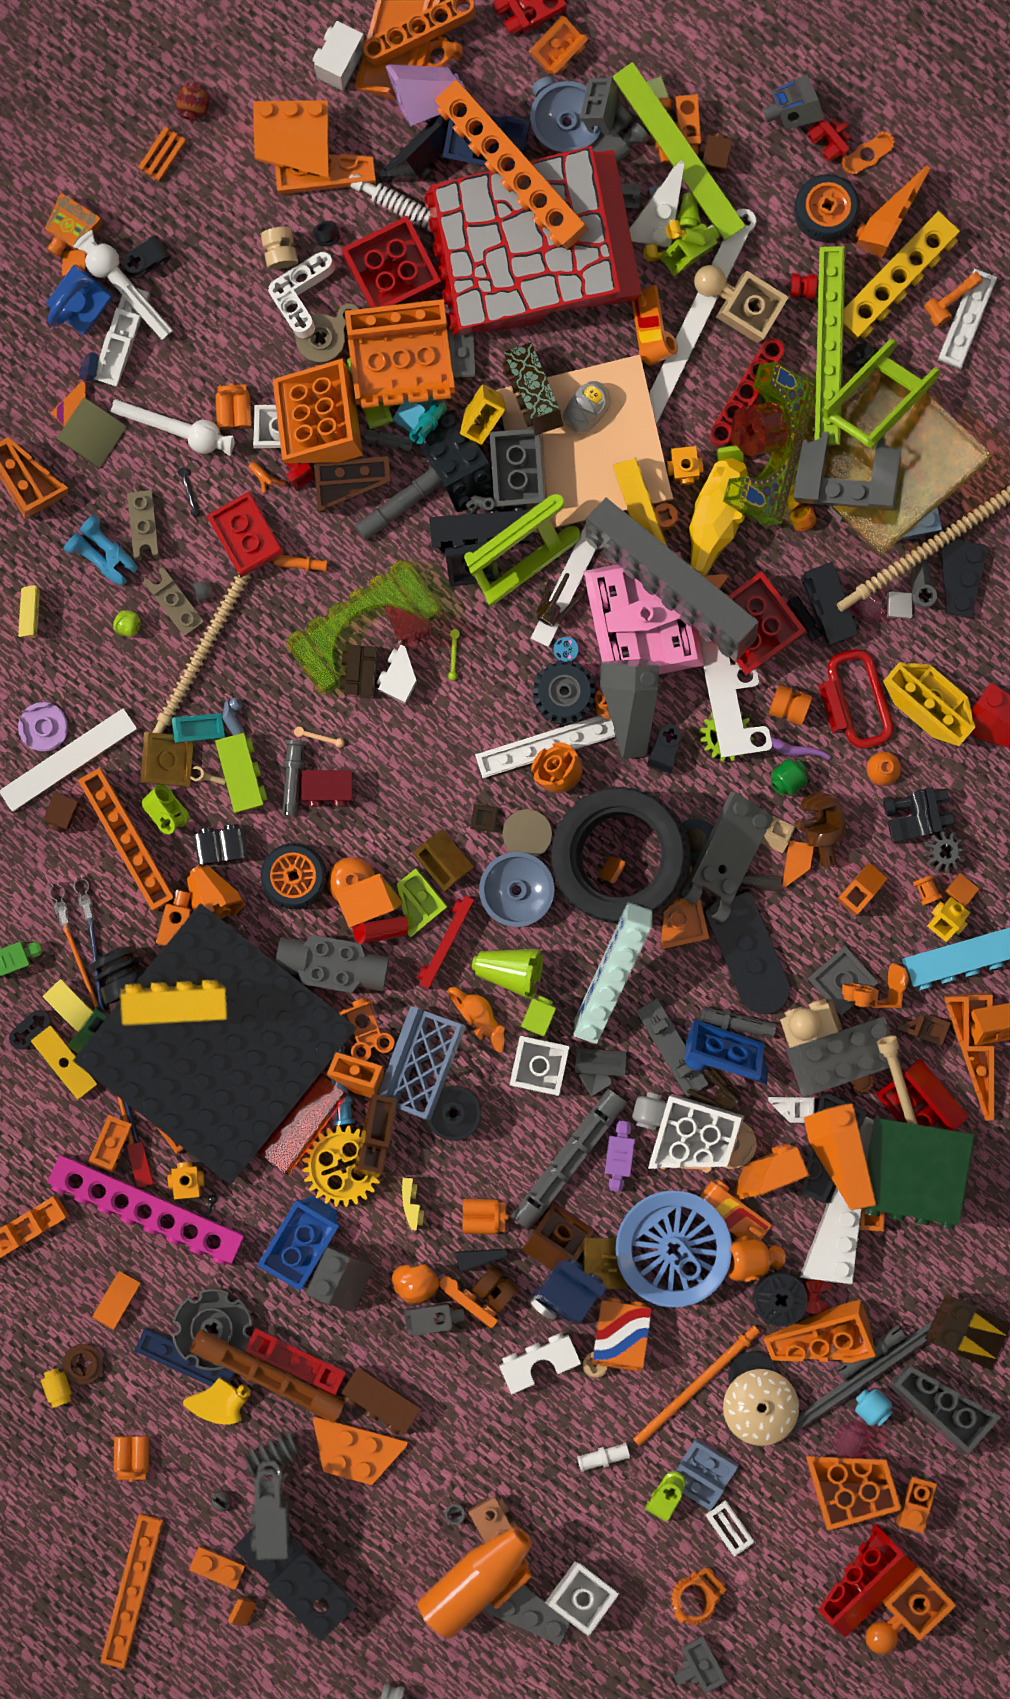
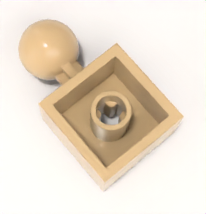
M706 265L700 268L694 279L695 287L701 295L706 297L719 295L726 300L716 317L756 343L765 338L789 298L748 271L740 276L734 287L726 283L724 272L714 265ZM750 303L754 304L753 309L755 311L753 312L748 307Z
M822 999L808 1004L810 1009L802 1008L801 1006L785 1012L786 1017L780 1019L790 1048L843 1030L833 1001L827 1003L826 999Z

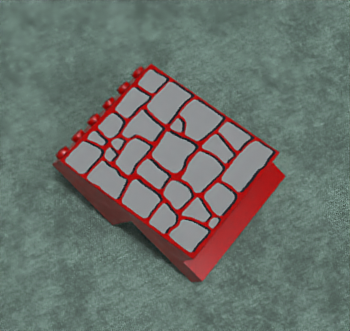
M588 146L530 161L590 229L568 250L563 245L557 247L548 237L551 234L548 228L545 226L541 229L532 219L535 216L530 208L527 211L523 209L516 201L519 197L514 190L509 193L500 183L503 177L498 172L494 175L491 171H486L430 186L424 196L426 208L430 209L429 228L431 233L434 232L436 242L433 244L435 256L439 257L438 276L444 284L445 290H443L442 296L444 304L448 305L447 323L449 329L453 331V336L538 325L550 312L632 302L642 295L614 150L593 152V147ZM515 165L505 167V171L513 170ZM526 179L522 182L521 190H526L530 187L531 179ZM542 197L538 200L537 208H542L547 204V197ZM562 215L554 218L553 226L562 224Z

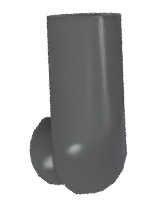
M476 495L472 496L471 500L466 503V507L474 513L479 509L489 511L495 505L492 498Z

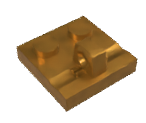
M145 732L140 782L190 787L193 742L175 743L174 735Z

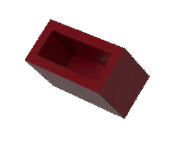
M302 770V801L307 802L309 807H321L322 802H332L334 807H346L347 802H353L352 770Z

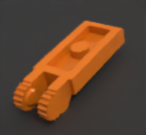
M445 1276L441 1278V1281H439L440 1288L444 1289V1292L490 1328L494 1327L498 1321L495 1318L497 1312L486 1304L483 1307L475 1302L477 1297L466 1288L463 1292L459 1290L458 1282L452 1279V1277Z

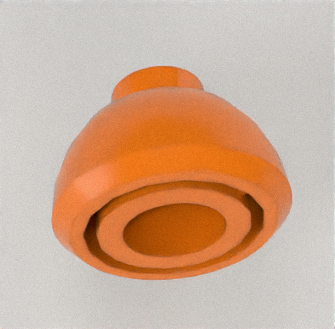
M882 751L875 753L868 760L866 767L867 775L877 785H891L900 776V761L890 752Z

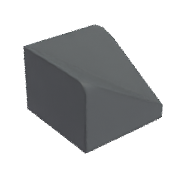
M580 1073L578 1075L590 1096L612 1084L608 1075Z

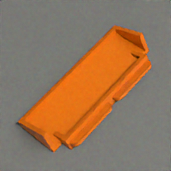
M377 0L367 39L441 3V0ZM417 26L413 32L422 33L426 27ZM397 36L392 39L391 43L400 44L404 38ZM431 40L378 66L371 65L366 60L363 52L354 89L397 100L385 66H424ZM372 48L369 54L378 55L381 52V48Z

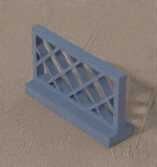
M411 1006L377 1095L397 1099L396 1108L430 1121L466 1026ZM430 1019H433L436 1029L427 1034L428 1023ZM450 1027H455L453 1037L447 1041L444 1031ZM439 1035L442 1044L432 1049L430 1039ZM425 1043L427 1053L418 1057L419 1047ZM444 1050L445 1059L442 1063L438 1064L435 1054ZM430 1058L433 1068L424 1073L421 1063ZM416 1066L419 1076L410 1081V1071ZM435 1074L436 1083L433 1087L429 1088L426 1078ZM421 1082L424 1092L415 1096L412 1086ZM407 1090L410 1100L399 1104L402 1093ZM426 1097L428 1104L423 1113L420 1112L417 1102Z

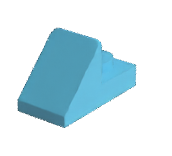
M428 396L429 401L409 403L408 399H403L404 404L399 406L393 421L408 432L413 431L418 424L420 415L426 413L431 406L433 396Z

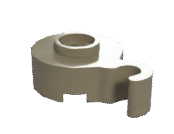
M351 303L344 304L339 308L335 318L325 314L311 315L316 326L314 333L307 338H300L296 335L297 349L302 358L308 363L315 365L336 361L343 354L345 346L344 333L347 329L346 320L344 319L345 311L357 310L359 308ZM302 322L300 326L305 328L306 324ZM325 335L326 343L323 345L320 342L315 344L316 336Z

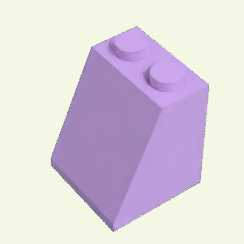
M385 66L401 112L410 126L440 115L436 110L440 106L435 102V99L456 79L464 87L457 73L452 74L448 67Z

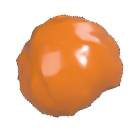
M400 1265L394 1270L392 1275L395 1292L410 1305L425 1303L438 1291L440 1285L438 1278L427 1265L416 1267Z

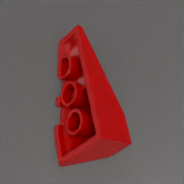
M990 683L971 709L975 728L970 734L981 741L1010 748V695L993 683Z

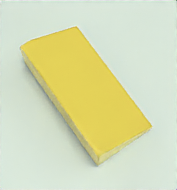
M34 585L21 589L19 637H37L40 590Z

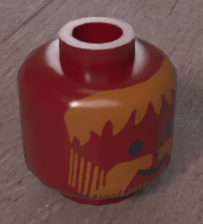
M188 82L187 85L180 87L175 108L182 114L183 119L196 121V118L206 115L210 94L206 91L205 86Z

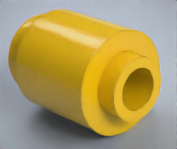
M58 1368L45 1372V1378L41 1379V1383L48 1403L51 1402L54 1408L72 1401L70 1397L72 1392L65 1372H59Z

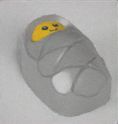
M589 381L582 385L571 398L563 413L564 422L577 433L583 434L590 431L605 415L611 404L608 389L599 381Z

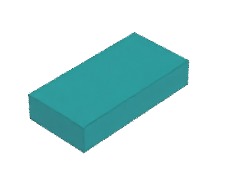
M222 713L172 718L175 743L225 738Z

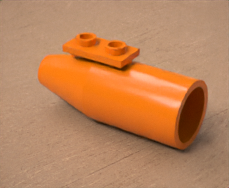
M515 1526L467 1553L418 1600L419 1611L426 1623L439 1635L451 1639L491 1602L493 1607L497 1609L502 1603L507 1601L531 1577L529 1566L525 1559L532 1546V1541L527 1533Z

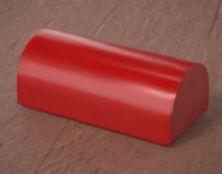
M405 916L357 924L352 926L353 935L359 944L406 936L408 933V919Z

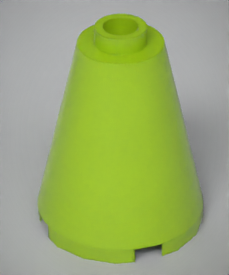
M542 950L480 951L478 956L475 955L473 958L472 970H475L476 976L532 999L537 993V989H533L534 984L537 981L540 983L543 956L539 954Z

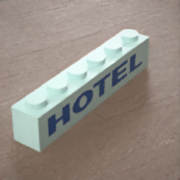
M631 903L627 904L575 1017L574 1037L597 1044L651 929V910Z

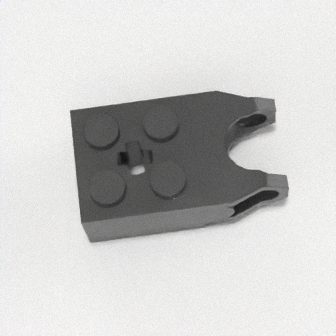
M276 1460L262 1461L255 1478V1504H252L250 1521L251 1526L256 1528L253 1529L251 1548L252 1551H256L257 1559H287L290 1548L288 1495H283L282 1470ZM266 1466H272L276 1469V1472L274 1469L263 1470V1468ZM263 1475H271L274 1479L266 1480Z

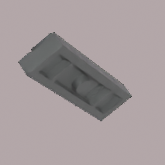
M658 999L637 1010V1015L686 1097L691 1095L687 1092L688 1089L697 1092L709 1085L700 1070L691 1069L685 1062L686 1046Z

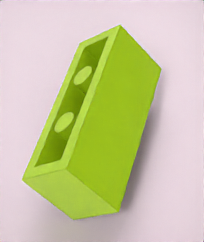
M241 733L215 740L234 813L239 814L265 807L263 801L268 799L264 785L259 786L257 777L261 776L258 762L252 761L250 753L255 752L251 737L246 739V735Z

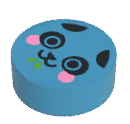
M562 637L556 641L554 655L558 660L567 662V660L573 661L577 657L578 645L574 639Z

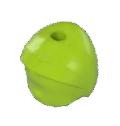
M129 610L119 612L113 622L115 632L120 636L134 637L140 628L139 616Z

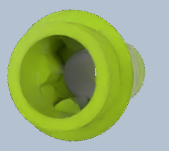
M692 193L683 195L676 219L680 222L681 230L685 228L692 230L700 225L698 203Z

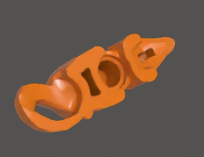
M455 987L449 988L446 991L468 1025L474 1024L477 1028L473 1031L477 1038L482 1040L483 1035L487 1036L493 1049L503 1053L505 1028L502 1025H498L494 1019L489 1002L480 995L466 994Z

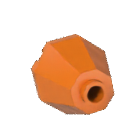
M199 865L190 871L187 882L189 893H191L190 898L193 911L201 903L222 919L229 913L231 917L235 916L246 905L240 894L209 866L203 867V865Z

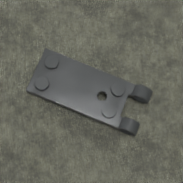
M730 792L699 858L680 892V898L693 905L699 900L703 889L717 897L709 910V916L717 922L723 923L731 913L730 905L773 816L737 792ZM720 865L724 866L723 874L718 870Z

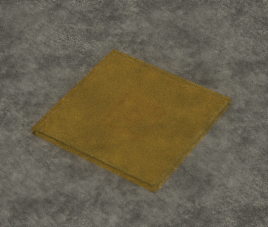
M877 370L842 404L841 417L870 435L911 391L880 370ZM927 392L883 436L886 438L885 444L894 450H897L898 447L902 448L895 511L829 505L880 556L992 459V454ZM815 425L803 436V440L806 439L808 443L815 441ZM841 429V445L828 446L824 478L871 482L876 447L874 449L869 448ZM801 444V447H800V451H799V455H798L796 467H795V470H794L796 473H797V470H798V464H799V458H800V453H801L802 444ZM793 445L781 454V458L786 461L789 452L791 455Z

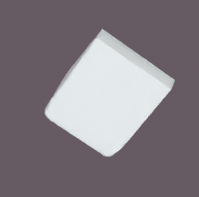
M888 592L887 618H912V593Z

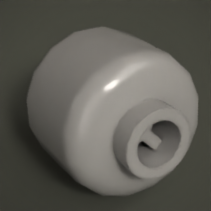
M647 1092L646 1097L639 1096L637 1098L632 1115L633 1119L637 1121V1126L656 1130V1127L661 1126L667 1103L661 1101V1095Z

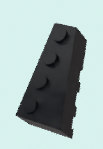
M527 507L512 508V511L508 512L490 510L487 513L481 514L471 512L463 515L429 517L432 548L440 554L445 553V548L489 542L530 510H527ZM535 531L516 545L536 543Z

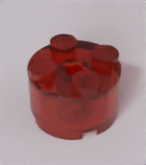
M763 402L736 409L730 434L732 444L749 456L772 452L782 447L788 438V423L783 421L781 414L784 413L782 409L773 402Z

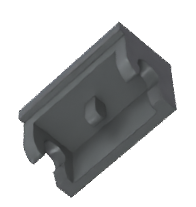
M589 78L580 120L584 122L587 130L592 134L594 126H598L604 135H611L616 107L620 97L613 78Z

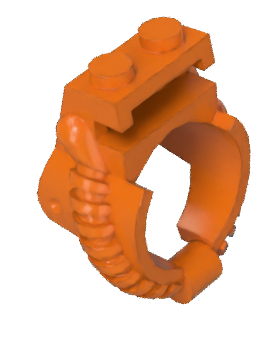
M702 1568L698 1573L692 1572L690 1578L686 1577L681 1579V1581L679 1580L678 1584L673 1588L671 1594L673 1610H675L673 1616L680 1623L685 1621L686 1624L690 1623V1625L694 1624L695 1626L706 1623L715 1612V1604L720 1601L719 1596L726 1591L725 1584L714 1577V1572L710 1568ZM703 1575H705L710 1580V1582L718 1589V1591L709 1583V1581ZM689 1585L700 1588L705 1595V1608L697 1617L687 1616L681 1609V1594Z

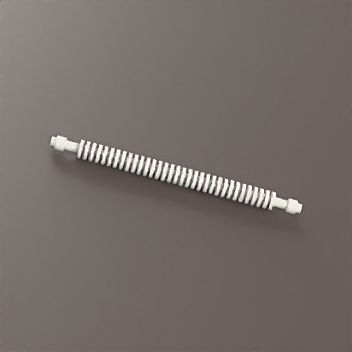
M351 174L349 178L362 177V176H360V175H358V174H356V175ZM363 182L351 184V188L359 192L362 190L372 195L371 201L375 202L377 200L378 205L382 204L384 208L388 206L390 211L394 208L393 212L395 214L399 212L401 217L405 214V217H411V222L414 223L416 221L418 226L422 223L421 227L424 229L427 227V230L430 231V210L428 211L426 207L422 209L421 204H418L416 207L417 202L412 201L411 203L410 198L405 200L406 196H400L398 192L394 194L393 189L389 190L387 186L383 188L381 183L377 187Z

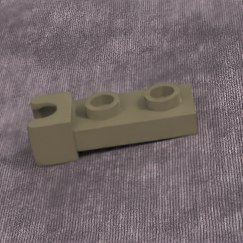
M152 490L127 493L134 559L136 562H140L142 560V551L150 549L154 558L158 560L160 558Z
M161 567L159 569V573L162 576L160 584L155 585L149 579H145L143 582L185 637L204 621L167 571Z

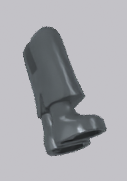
M619 104L616 107L611 135H604L601 132L598 139L591 146L593 147V152L614 150L616 162L618 163L631 153L630 145L633 143H646L650 136L640 124L635 122L622 138L619 137L618 134L633 123L632 116Z

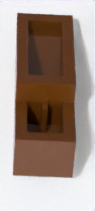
M372 1094L360 1138L354 1173L377 1178L382 1175L386 1150L390 1144L397 1099Z

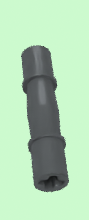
M430 468L416 480H412L411 485L394 495L380 508L373 509V512L354 525L365 541L384 527H388L389 522L406 512L420 499H426L427 495L442 485L433 468Z

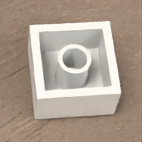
M336 21L334 27L330 26L324 37L326 42L322 49L318 48L313 62H315L314 69L318 79L343 91L364 51L363 33Z
M520 1036L510 1085L559 1096L569 1046Z
M574 1562L545 1604L589 1636L619 1594L582 1565Z

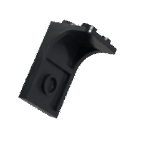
M453 409L440 417L435 430L430 431L424 442L418 444V446L440 479L455 511L460 513L468 510L466 503L471 500L472 496L489 498L494 495L493 475L491 466L477 443L460 434L463 421L456 410Z

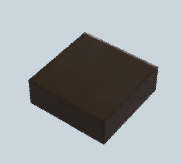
M474 804L470 829L495 833L498 808Z

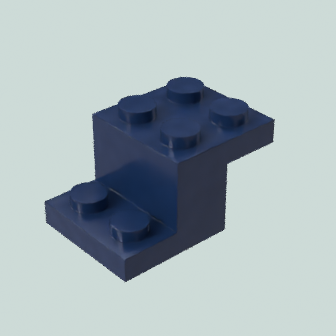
M460 108L457 117H463L467 110ZM485 111L525 156L531 120ZM450 118L443 157L485 166L484 163L487 159L482 154L478 157L468 145L471 141L466 136L462 139L452 128L455 123ZM483 125L476 126L473 130V135H479L483 131ZM499 143L492 144L489 148V153L497 152ZM515 161L508 162L505 167L515 165Z
M570 1258L569 1260L557 1261L541 1286L535 1288L531 1297L570 1324L581 1323L596 1298L601 1297L607 1288L602 1285L603 1280L593 1273H590V1275L586 1274L581 1270L583 1266Z

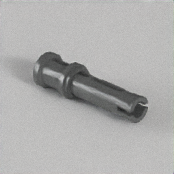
M285 740L287 755L286 760L283 761V765L286 768L282 815L298 816L301 771L306 764L303 762L304 748L307 746V742Z

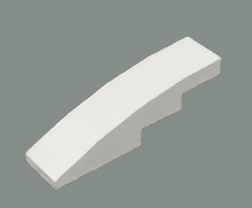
M137 289L148 301L150 292ZM123 295L119 307L116 308L110 330L107 331L98 361L97 374L94 378L114 386H118L142 316Z

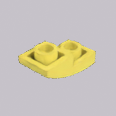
M62 979L43 995V998L76 1031L80 1029L93 1011Z
M403 1177L402 1198L405 1215L411 1230H417L418 1225H423L424 1210H420V1204L410 1203L411 1199H416L417 1184H413V1178Z

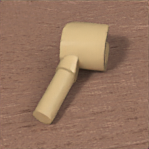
M199 766L193 767V769L201 771V776L199 778L190 777L196 782L206 780L225 785L226 780L224 778L208 774Z

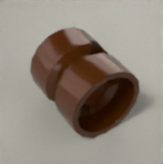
M491 1265L473 1287L472 1291L482 1299L488 1298V1304L500 1312L519 1289V1286L509 1278L504 1280L502 1278L503 1273ZM496 1286L501 1290L499 1294L494 1291Z

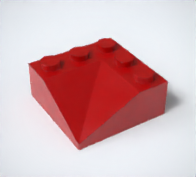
M408 216L341 248L342 256L370 308L407 304L441 288V280Z
M762 571L728 595L731 600L758 621L756 641L737 661L731 657L745 675L781 652L806 632V629Z

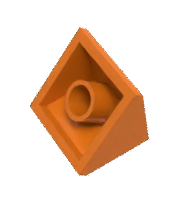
M380 873L335 891L348 927L393 911L402 905L401 899Z

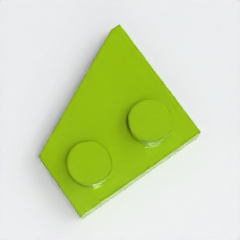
M415 868L397 883L399 896L402 901L403 915L408 919V935L410 937L448 907L418 868Z

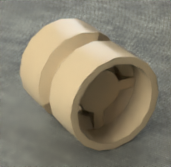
M291 227L271 228L260 234L263 249L267 250L265 253L267 269L277 270L292 267L298 263L296 249L291 247L294 243Z

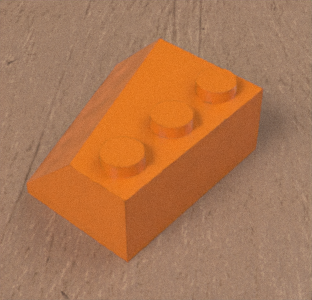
M783 1143L771 1148L773 1153L744 1165L732 1196L738 1200L749 1196L761 1195L809 1176L798 1148Z
M806 1456L827 1531L901 1510L887 1460Z

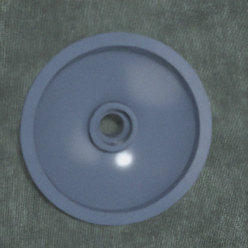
M561 81L549 85L535 98L530 113L531 128L537 140L544 147L557 153H564L591 146L601 134V128L594 126L592 134L587 130L584 122L580 120L587 86L573 81ZM570 120L572 124L564 126L563 121Z
M523 852L506 853L494 859L484 870L479 885L480 899L486 912L497 922L511 927L528 926L541 919L550 908L554 897L553 878L546 865L535 856ZM514 886L521 887L522 891L519 895L512 893Z

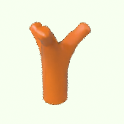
M253 461L248 466L260 480L262 493L267 492V484L285 486V482L269 475L256 461Z

